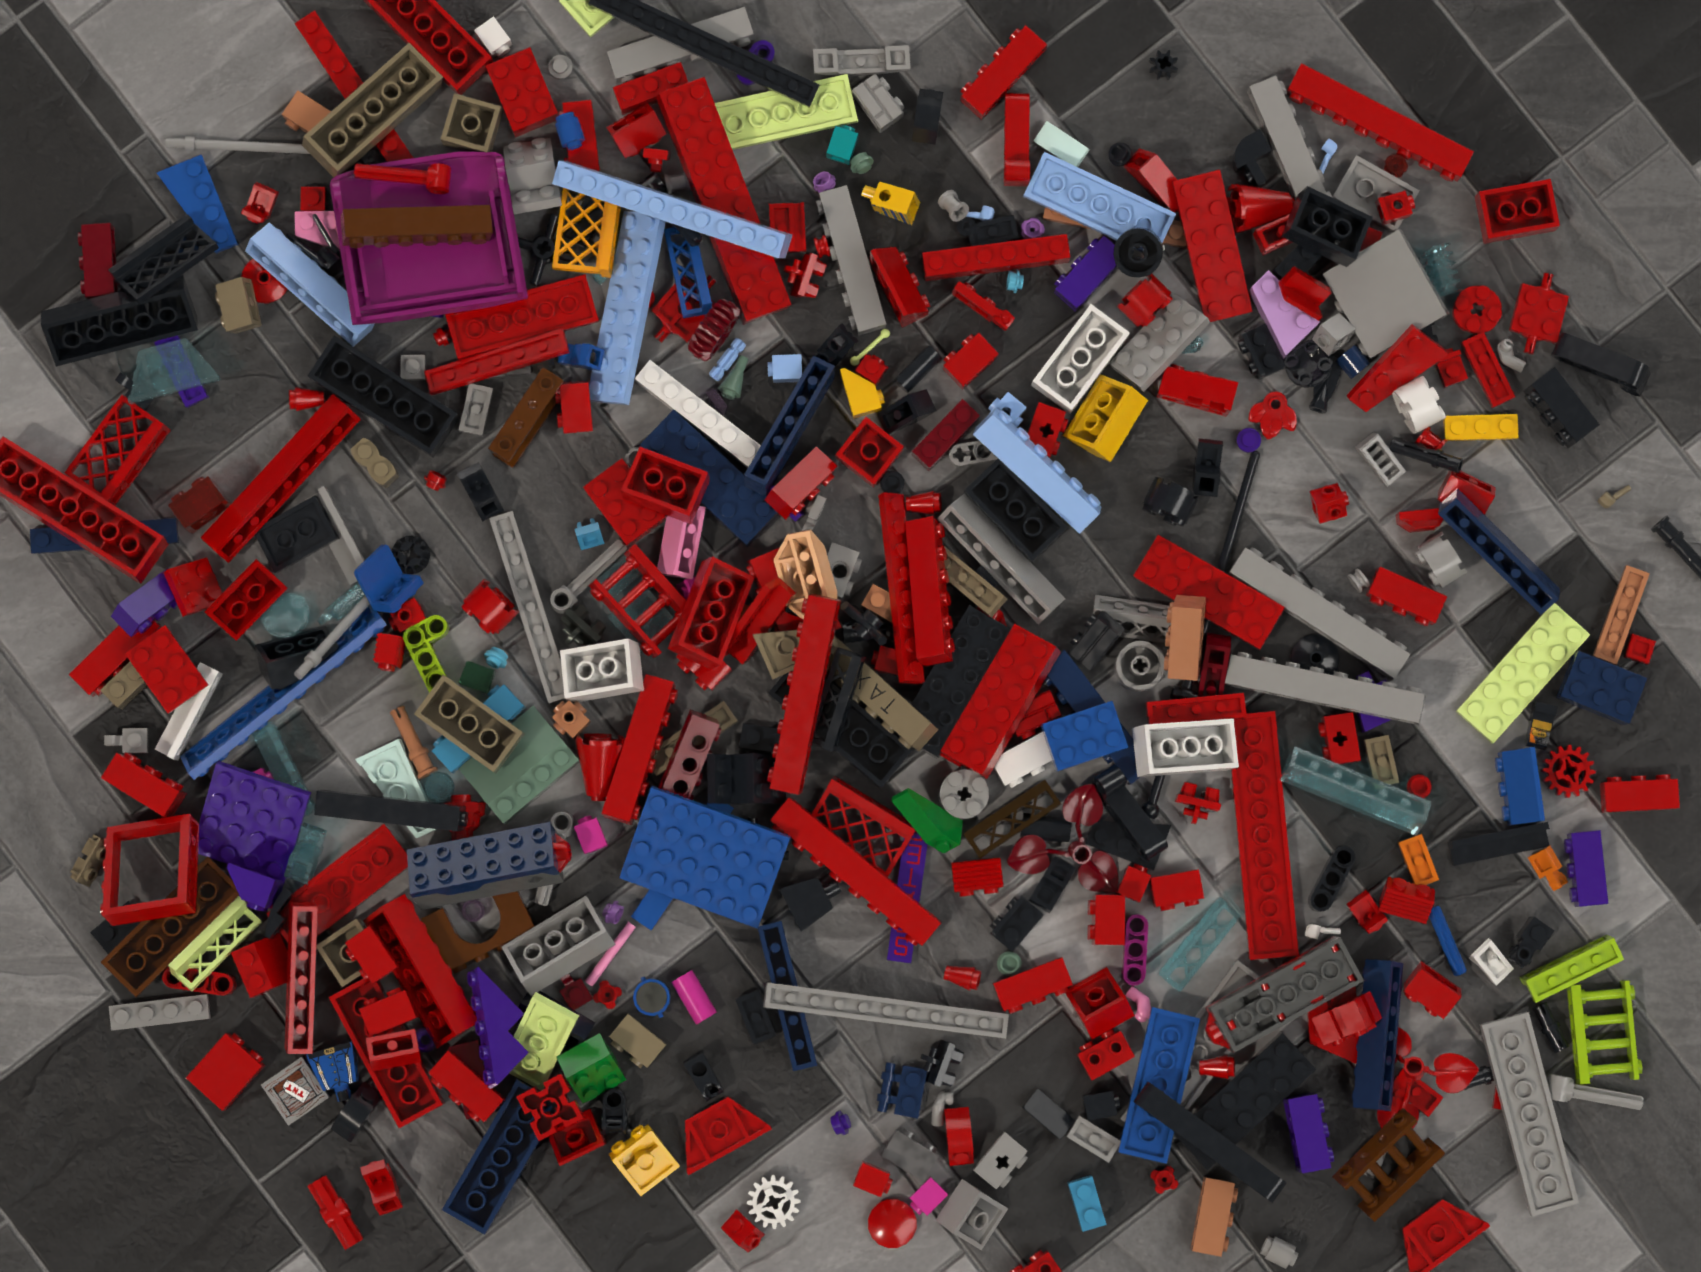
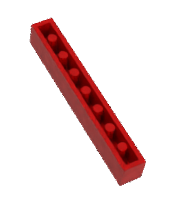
M1302 63L1287 90V95H1289L1291 101L1297 104L1305 103L1309 105L1314 113L1319 115L1326 114L1332 117V121L1340 126L1348 125L1354 129L1357 135L1365 138L1369 136L1375 139L1377 145L1386 149L1390 147L1396 150L1397 154L1404 159L1409 160L1412 158L1418 161L1420 167L1429 171L1433 169L1439 172L1440 176L1447 181L1453 182L1455 180L1458 182L1474 151Z
M332 394L200 538L229 563L361 419L339 398Z
M816 594L808 595V599L804 598L801 610L802 613H805L803 623H799L797 629V637H800L799 645L794 647L792 661L795 662L794 670L789 672L787 678V685L790 686L789 694L784 696L782 709L785 710L784 719H780L777 728V734H780L779 744L775 743L772 758H776L774 768L771 767L768 773L767 781L771 782L770 789L796 795L803 792L841 604L839 599Z
M789 797L771 818V821L774 823L772 826L774 830L791 836L793 839L791 843L801 852L806 849L812 854L810 859L819 867L825 865L831 870L829 875L839 883L842 880L850 886L848 888L850 893L858 899L861 896L869 902L867 907L877 915L882 912L888 917L886 922L895 930H898L900 927L906 932L905 938L913 945L917 946L919 943L923 946L942 923L792 797Z

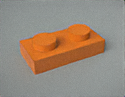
M1422 834L1398 842L1413 883L1416 885H1427L1439 880Z

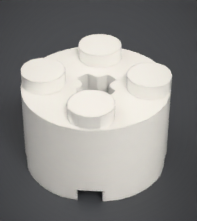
M1424 376L1408 382L1392 393L1399 413L1404 415L1406 418L1404 422L1413 434L1446 418L1443 409L1436 403L1439 400L1434 387L1429 388Z

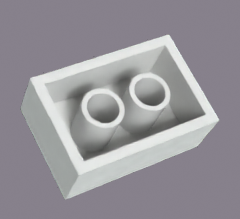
M622 639L560 650L564 697L567 700L582 702L644 691L640 647L636 641Z

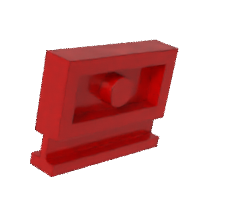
M804 202L769 204L770 228L792 234L787 253L806 252Z

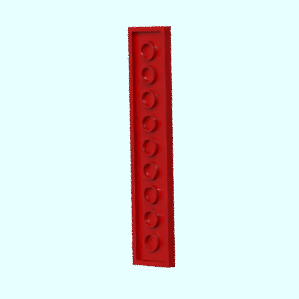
M1275 711L1247 713L1246 718L1234 719L1239 767L1231 769L1249 960L1299 956Z

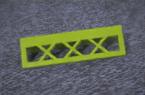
M1606 934L1519 978L1522 984L1527 986L1533 1001L1537 1003L1623 961L1624 958L1614 937Z

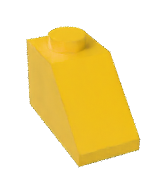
M846 368L840 369V375L853 419L881 411V404L885 403L881 389L876 390L875 384Z

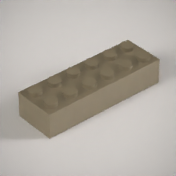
M408 43L305 134L302 146L333 177L343 174L437 91L442 85L443 76Z

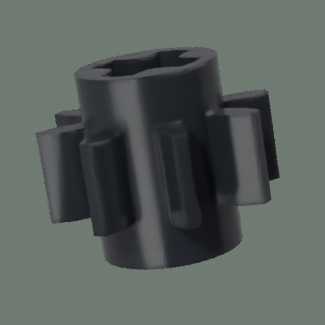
M1158 50L1156 53L1157 58H1150L1149 60L1154 65L1150 68L1149 73L1155 72L1157 80L1160 77H1166L1167 80H1170V72L1177 73L1178 68L1173 66L1178 61V58L1172 59L1170 50L1166 54H1161ZM1163 61L1167 62L1164 70L1160 68V64Z

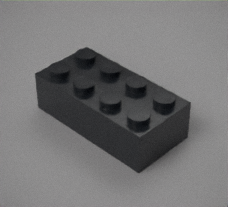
M999 458L964 490V493L1031 563L1067 529V526Z

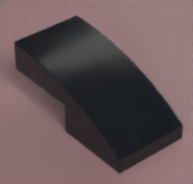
M1055 856L1028 901L1050 913L1076 868Z
M283 888L270 911L265 936L269 939H273L288 920L280 913L295 895L289 888Z

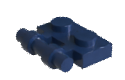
M886 1062L885 1071L881 1073V1079H883L881 1092L878 1093L876 1100L879 1101L877 1111L887 1113L888 1103L896 1104L894 1114L918 1119L927 1071L903 1065L901 1075L894 1074L896 1064ZM893 1081L900 1082L897 1097L890 1095Z

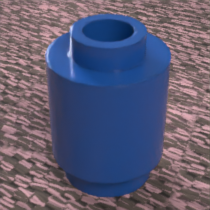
M574 112L557 116L555 118L557 122L555 127L562 147H567L568 150L581 147L585 137L578 117H575Z

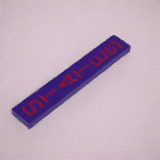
M915 832L901 855L897 885L920 903L928 844ZM891 927L887 960L911 963L914 945L905 938L907 933L900 927L898 930Z

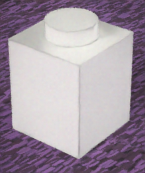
M494 16L474 30L477 38L492 58L496 56L500 58L510 51L509 47L512 46V42Z

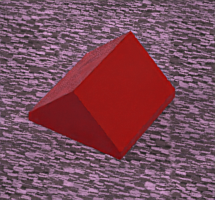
M591 1109L583 1112L585 1118L566 1128L563 1122L556 1125L558 1132L548 1136L559 1166L607 1144Z

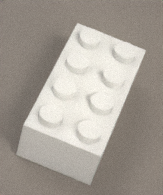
M1090 304L1032 381L1031 386L1071 414L1126 341L1130 332Z
M1234 719L1146 724L1132 728L1137 777L1226 771L1239 767Z

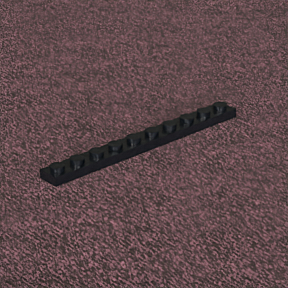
M590 0L588 3L589 6L808 108L819 88V84L639 0Z

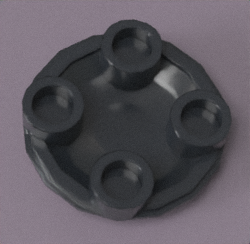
M1308 340L1296 346L1284 359L1289 379L1295 385L1304 388L1322 384L1330 376L1333 369L1332 356H1328L1313 340Z

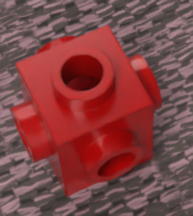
M1338 483L1309 491L1312 510L1319 524L1347 516L1346 506L1349 505V499L1346 491L1342 492Z

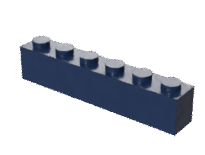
M816 356L812 357L744 474L745 487L765 497L768 495L835 379L834 365Z
M1458 488L1439 504L1438 514L1540 614H1543L1559 600L1560 588Z
M1064 649L1044 681L1048 687L1051 684L1057 691L1055 696L1063 706L1067 704L1072 710L1070 715L1104 704V700ZM1121 724L1128 748L1102 758L1107 764L1112 762V764L1117 765L1124 774L1128 785H1131L1140 777H1137L1133 738Z
M782 921L759 926L758 932L771 983L798 986ZM778 1010L793 1071L817 1066L805 1013Z
M1365 959L1363 991L1361 994L1371 991L1382 1019L1375 1022L1377 1027L1359 1036L1356 1044L1357 1064L1354 1068L1355 1087L1352 1092L1354 1108L1391 1111L1404 963Z

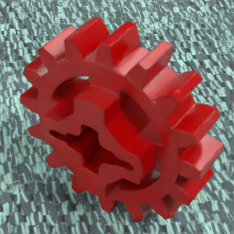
M1567 745L1564 751L1562 746H1558L1557 754L1550 751L1548 754L1551 759H1543L1542 762L1547 765V768L1541 769V772L1546 773L1547 777H1544L1542 781L1550 782L1547 789L1552 790L1555 788L1556 796H1560L1564 792L1565 798H1570L1572 792L1577 797L1580 796L1579 789L1583 792L1588 791L1586 783L1593 784L1594 781L1589 776L1596 774V771L1590 770V766L1594 764V761L1586 760L1589 756L1588 752L1580 754L1581 747H1577L1573 751L1572 745ZM1568 755L1576 757L1580 763L1572 761ZM1557 760L1559 765L1556 771L1553 772V765ZM1566 767H1572L1573 772L1570 773V776L1564 775L1563 771L1566 770ZM1584 771L1583 778L1579 783L1578 777L1580 772ZM1556 780L1565 782L1569 788L1561 786Z

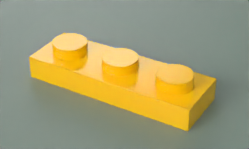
M1518 414L1446 416L1443 419L1444 439L1447 441L1518 439Z

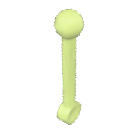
M883 329L881 335L858 356L851 357V365L858 366L862 357L883 338L890 336V331Z

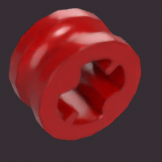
M822 235L821 239L813 238L818 258L822 259L823 255L831 256L826 236Z

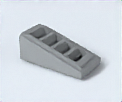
M1373 432L1355 446V449L1385 486L1388 487L1406 472L1379 434ZM1376 443V446L1367 452V449ZM1381 450L1383 453L1373 460L1372 457ZM1388 458L1390 460L1379 468L1378 465ZM1394 465L1396 469L1385 476L1384 473Z

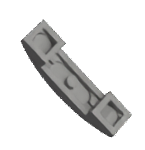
M909 45L885 46L884 49L837 50V48L812 50L814 74L874 75L902 72L911 69Z

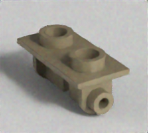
M93 834L92 838H88L81 851L88 856L86 860L78 857L70 871L72 873L70 878L88 887L96 879L106 855L104 839Z

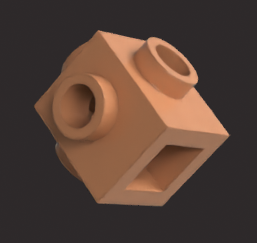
M570 700L567 703L562 701L553 710L555 715L552 718L556 721L553 726L562 735L567 732L573 739L591 723L584 715L587 710L578 701L574 704ZM572 714L574 716L573 720L567 722L566 717Z

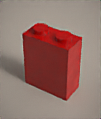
M225 1033L186 1077L189 1082L222 1111L227 1110L266 1066L261 1062L264 1058L254 1049L249 1051L244 1047L245 1041L236 1033L232 1035Z

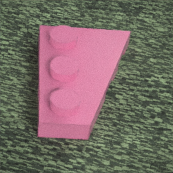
M334 211L295 212V236L297 238L329 247L312 217L313 214H316L333 243L340 249Z

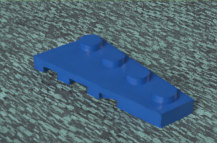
M202 155L157 172L186 214L217 243L219 249L214 251L216 254L239 245Z

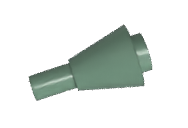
M739 356L735 368L732 369L718 387L724 398L734 400L741 397L743 372L749 360L747 357Z

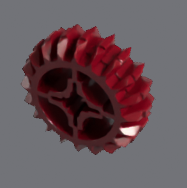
M723 298L713 305L689 341L688 350L693 356L705 362L711 359L720 349L739 319L741 310L736 307V304Z

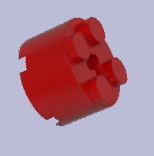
M1153 273L1146 276L1148 280L1145 279L1143 282L1140 280L1123 297L1122 301L1125 304L1119 303L1116 306L1137 327L1140 325L1142 327L1147 326L1156 317L1153 313L1157 309H1164L1173 299L1170 296L1171 291Z
M483 579L463 600L464 604L461 607L471 617L474 615L480 620L478 624L488 634L490 632L492 634H499L519 611L513 609L515 605L497 587L493 590L488 587L490 582Z

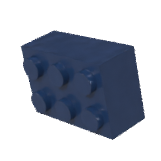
M1577 651L1572 655L1556 698L1619 724L1627 725L1631 722L1647 678Z

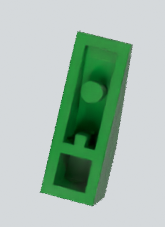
M909 788L892 797L893 804L926 844L943 854L960 845L963 820L950 815L945 809Z

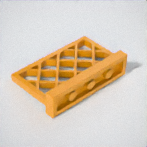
M563 188L552 269L601 274V277L611 278L621 207L605 202L603 207L601 204L604 201L591 197L595 203L583 210L577 201L585 195L580 193L573 198L569 193V189ZM575 205L581 213L570 221L565 215L566 210ZM596 207H599L603 212V217L594 223L587 214ZM585 217L591 226L580 233L574 224ZM571 227L578 236L567 244L562 235L563 232ZM595 229L600 235V239L591 246L584 237ZM582 240L588 249L577 256L571 247ZM567 250L575 258L568 264L559 263V256ZM592 252L597 258L596 267L585 266L581 260Z

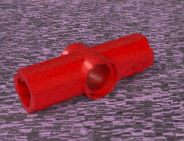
M327 1175L307 1186L320 1207L319 1211L327 1226L333 1229L345 1250L364 1239L351 1217L352 1213L347 1203L341 1196L339 1197Z

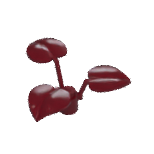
M1093 784L1077 787L1068 794L1063 802V817L1068 822H1076L1075 828L1078 836V841L1072 842L1068 847V851L1046 849V843L1041 837L1025 835L1015 843L1007 859V864L1014 870L1025 874H1037L1048 868L1050 864L1048 853L1071 857L1076 863L1081 864L1078 869V880L1085 889L1094 892H1117L1118 871L1113 858L1108 853L1100 850L1092 853L1091 849L1084 843L1080 829V823L1084 826L1094 825L1103 814V803Z

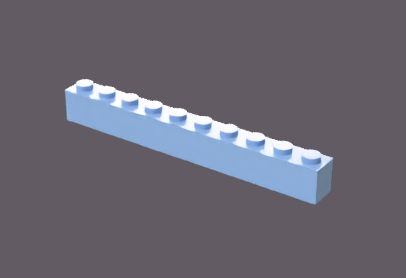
M569 161L558 162L552 182L554 185L776 258H786L792 239V234Z

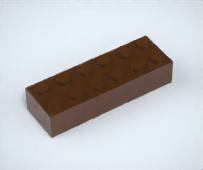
M207 856L198 865L196 913L141 921L101 961V964L137 998L239 896L233 881ZM178 886L165 899L177 897Z

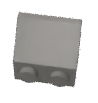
M962 1179L935 1221L953 1234L982 1250L1008 1208Z

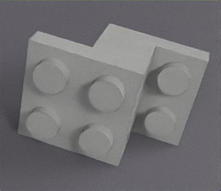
M536 138L530 142H513L508 146H503L505 169L514 214L562 206L560 186L552 184L556 165L551 138Z

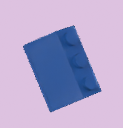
M1535 747L1498 753V758H1495V768L1497 773L1500 772L1501 782H1498L1500 797H1504L1505 806L1501 808L1503 821H1507V826L1545 821Z

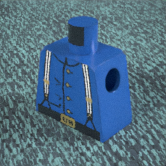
M353 1042L320 1050L313 1054H307V1059L322 1090L326 1091L334 1088L338 1102L350 1099L352 1095L348 1084L359 1081L356 1048Z

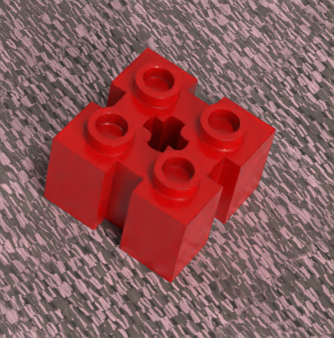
M1371 991L1324 1010L1314 1016L1312 1021L1323 1045L1332 1043L1333 1046H1337L1346 1042L1349 1038L1359 1037L1377 1027L1375 1022L1382 1019V1016Z
M563 1073L543 1082L545 1089L540 1092L537 1087H534L516 1096L524 1113L531 1112L535 1119L530 1125L538 1141L558 1132L556 1125L562 1122L566 1128L585 1118L577 1100L570 1102L566 1094L572 1090ZM547 1100L557 1104L555 1113L551 1111L546 1112L544 1106H547Z

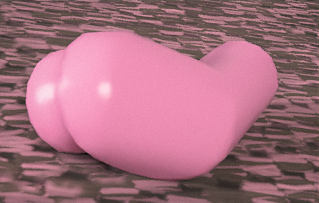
M1131 986L1125 996L1136 1003L1137 1012L1135 1018L1139 1022H1145L1151 1012L1150 999Z

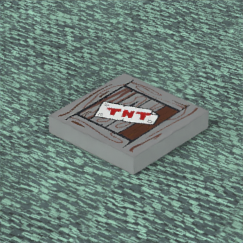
M303 1056L261 1084L288 1126L330 1098L328 1093L322 1090L314 1072Z

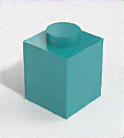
M847 125L835 126L826 152V158L850 165V160L858 141V133L855 132L854 128Z

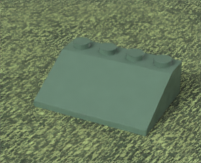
M534 705L512 723L525 735L496 774L473 757L458 768L505 825L580 762L578 757Z

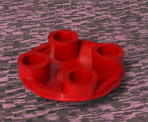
M886 1199L879 1202L871 1210L868 1217V1230L871 1237L879 1245L886 1248H899L906 1245L913 1238L917 1229V1219L913 1209L899 1199Z

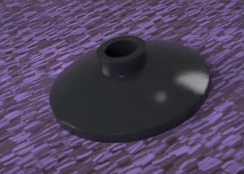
M1313 634L1301 638L1294 645L1290 660L1293 663L1300 664V669L1309 670L1310 667L1324 669V674L1333 675L1339 666V652L1332 641L1322 635ZM1313 654L1320 656L1318 663L1312 661Z

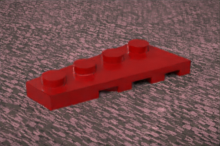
M1411 324L1346 396L1351 402L1367 412L1389 397L1394 390L1419 376L1449 353Z

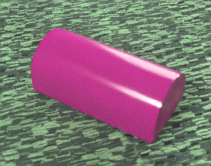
M693 970L671 982L696 1025L717 1013Z

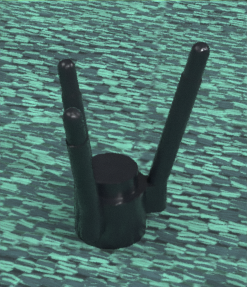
M313 214L312 217L329 248L324 245L315 253L292 234L287 233L286 236L327 271L339 260L340 257L336 253L340 249L333 243L318 216Z

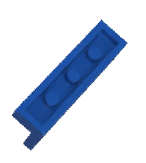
M675 227L664 229L682 317L689 318L706 315L712 308V302L699 245L692 247L685 240L681 246H678L671 241L670 237L671 235L680 234ZM680 254L690 259L686 268L676 263V259ZM685 275L695 281L690 290L681 285V280ZM691 296L699 301L700 308L687 310L685 303Z

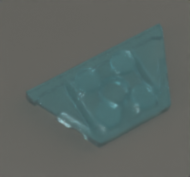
M183 338L138 351L137 367L133 374V385L128 402L129 404L142 402L220 381L221 378L191 342Z

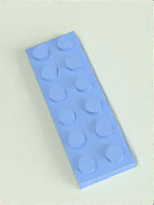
M1046 152L1043 153L1023 197L1116 241L1126 230L1143 227L1153 231L1163 243L1176 213ZM1133 247V249H1136L1142 253L1144 251L1142 247L1138 249L1136 247Z

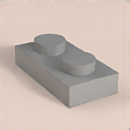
M469 384L459 432L483 437L494 391L493 388Z
M1081 1116L1077 1117L1066 1136L1108 1163L1120 1144V1140Z

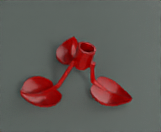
M1398 1028L1395 1064L1397 1061L1404 1064V1073L1408 1078L1403 1101L1398 1097H1392L1391 1111L1377 1110V1120L1381 1129L1402 1108L1418 1121L1419 1110L1417 1106L1407 1103L1412 1082L1420 1080L1425 1072L1436 1076V1085L1439 1089L1446 1093L1455 1094L1467 1088L1479 1072V1068L1468 1058L1454 1053H1444L1436 1057L1434 1060L1435 1071L1429 1069L1428 1066H1424L1423 1061L1418 1057L1403 1059V1057L1410 1054L1412 1041L1406 1031Z

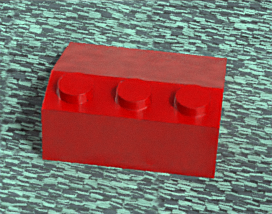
M896 247L873 249L870 251V265L901 327L903 328L928 316L929 311L927 308L931 307L925 294L920 295L917 286L920 284L914 272L909 273L906 267L909 262L904 252H898Z

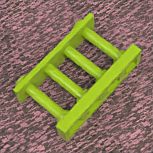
M1630 980L1620 981V989L1585 991L1581 989V985H1572L1567 988L1576 1084H1590V1078H1593V1075L1629 1072L1630 1079L1639 1080V1074H1642L1641 1059H1637L1632 1009L1635 990L1634 986L1630 985ZM1622 998L1623 1013L1595 1016L1583 1014V1004H1586V1001ZM1624 1023L1626 1038L1590 1041L1589 1038L1586 1039L1585 1029H1588V1026ZM1627 1048V1063L1603 1065L1588 1063L1587 1053H1591L1592 1050Z

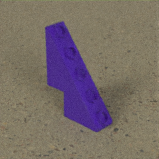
M477 967L467 973L468 985L472 986L471 1006L473 1011H476L477 1017L475 1031L480 1036L479 1055L481 1060H484L483 1080L491 1089L497 1086L529 1052L508 1032L524 1013Z

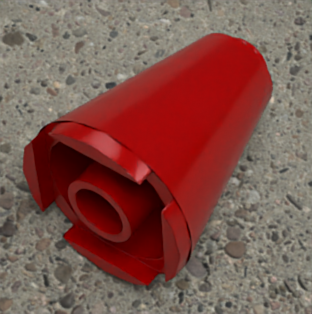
M1231 184L1227 190L1231 191L1230 197H1227V202L1235 233L1256 228L1285 217L1291 213L1295 203L1294 197H1291L1288 192L1241 184Z
M586 733L583 739L580 735L576 736V746L585 791L592 801L606 800L625 741V737L618 735V740L611 739L612 734Z

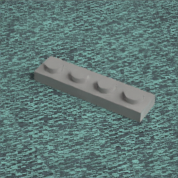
M208 994L109 1006L111 1031L211 1019Z

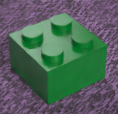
M600 1033L556 1057L566 1079L582 1103L592 1100L605 1091L626 1081L616 1057Z

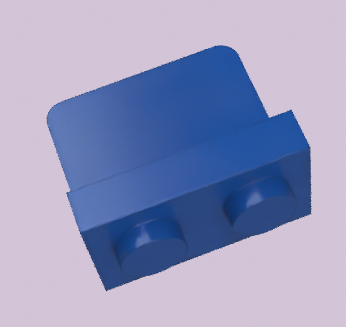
M384 544L380 545L354 571V575L373 611L388 613L398 611L401 605L408 598L415 595L417 589L424 584L420 575L403 574L389 546Z

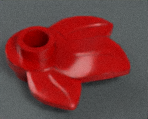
M1278 391L1268 393L1262 402L1254 404L1250 409L1248 417L1250 422H1260L1261 431L1268 440L1275 437L1282 427L1289 431H1294L1297 424L1295 411L1287 406L1286 397ZM1273 400L1280 401V405L1277 408L1271 407Z

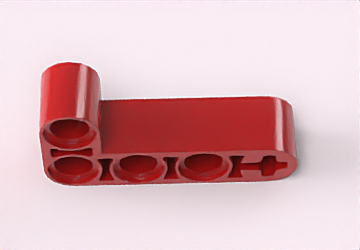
M1005 93L1004 186L1028 187L1030 182L1029 93Z

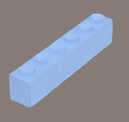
M268 223L250 238L245 252L352 347L372 331L374 324L352 325L347 291L338 284L334 277L329 276L322 270L316 261L311 260L304 254L300 247L286 238L281 230Z
M995 408L975 428L973 435L1080 534L1100 514L1101 503L1098 498L1093 494L1088 495L1076 478H1070L1058 461L1055 460L1053 462L1041 445H1035L1029 439L1030 436L1021 427L1017 428L1011 423L1012 419L1006 412H1000Z

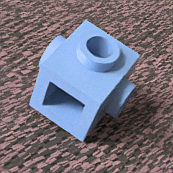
M1007 392L1001 400L997 397L988 409L991 412L995 408L1000 412H1008L1012 419L1011 423L1018 427L1023 421L1020 416L1026 411L1027 407Z

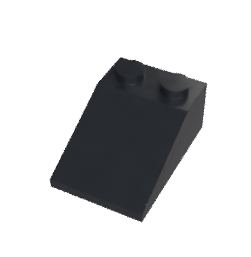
M326 626L255 645L260 672L271 689H285L300 680L294 675V672L304 663V658L311 650L314 651L330 634ZM337 642L322 656L321 662L339 649Z

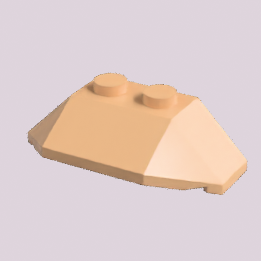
M812 530L787 534L774 558V564L778 577L797 593L787 607L804 620L805 613L801 612L804 598L808 599V595L816 594L837 599V589L825 546Z

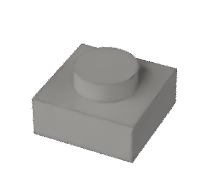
M401 355V378L404 380H426L424 373L426 371V356Z

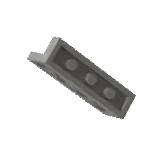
M323 486L314 495L319 497L340 538L329 544L350 586L358 583L354 571L365 559L328 489Z
M1095 595L1094 615L1098 616L1104 611L1120 625L1125 622H1132L1136 626L1131 630L1125 629L1119 637L1165 643L1166 632H1168V627L1171 626V623H1167V611L1170 607L1168 605ZM1152 625L1157 626L1160 631L1148 633L1145 628Z

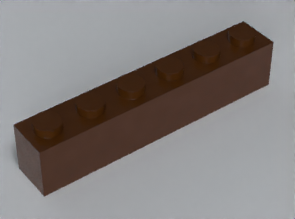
M490 205L343 209L340 217L343 246H350L351 248H361L364 245L386 247L389 244H399V246L408 247L416 243L433 246L438 243L459 245L462 242H472L478 245L490 241L493 233Z

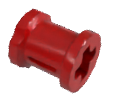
M1428 427L1414 443L1437 450L1441 449L1447 440L1439 438L1431 431V427Z

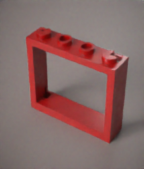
M191 814L107 827V836L104 838L106 855L103 860L105 874L101 885L103 903H101L100 911L101 915L112 926L196 913L199 823ZM180 832L177 897L118 906L121 841Z

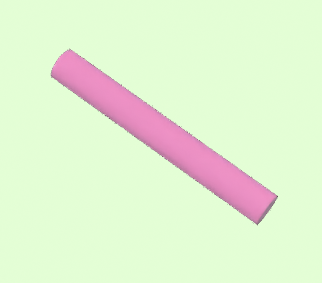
M627 922L614 940L616 945L605 952L586 978L585 982L593 987L636 928L633 924Z

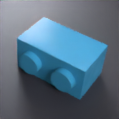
M1089 1175L1067 1182L1082 1232L1106 1225L1093 1177Z

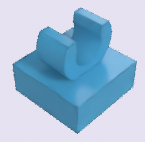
M593 518L590 519L591 524L582 526L581 522H578L577 528H575L581 550L605 544L598 522L595 523Z

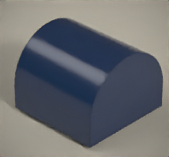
M1356 344L1336 360L1350 379L1354 378L1371 364Z

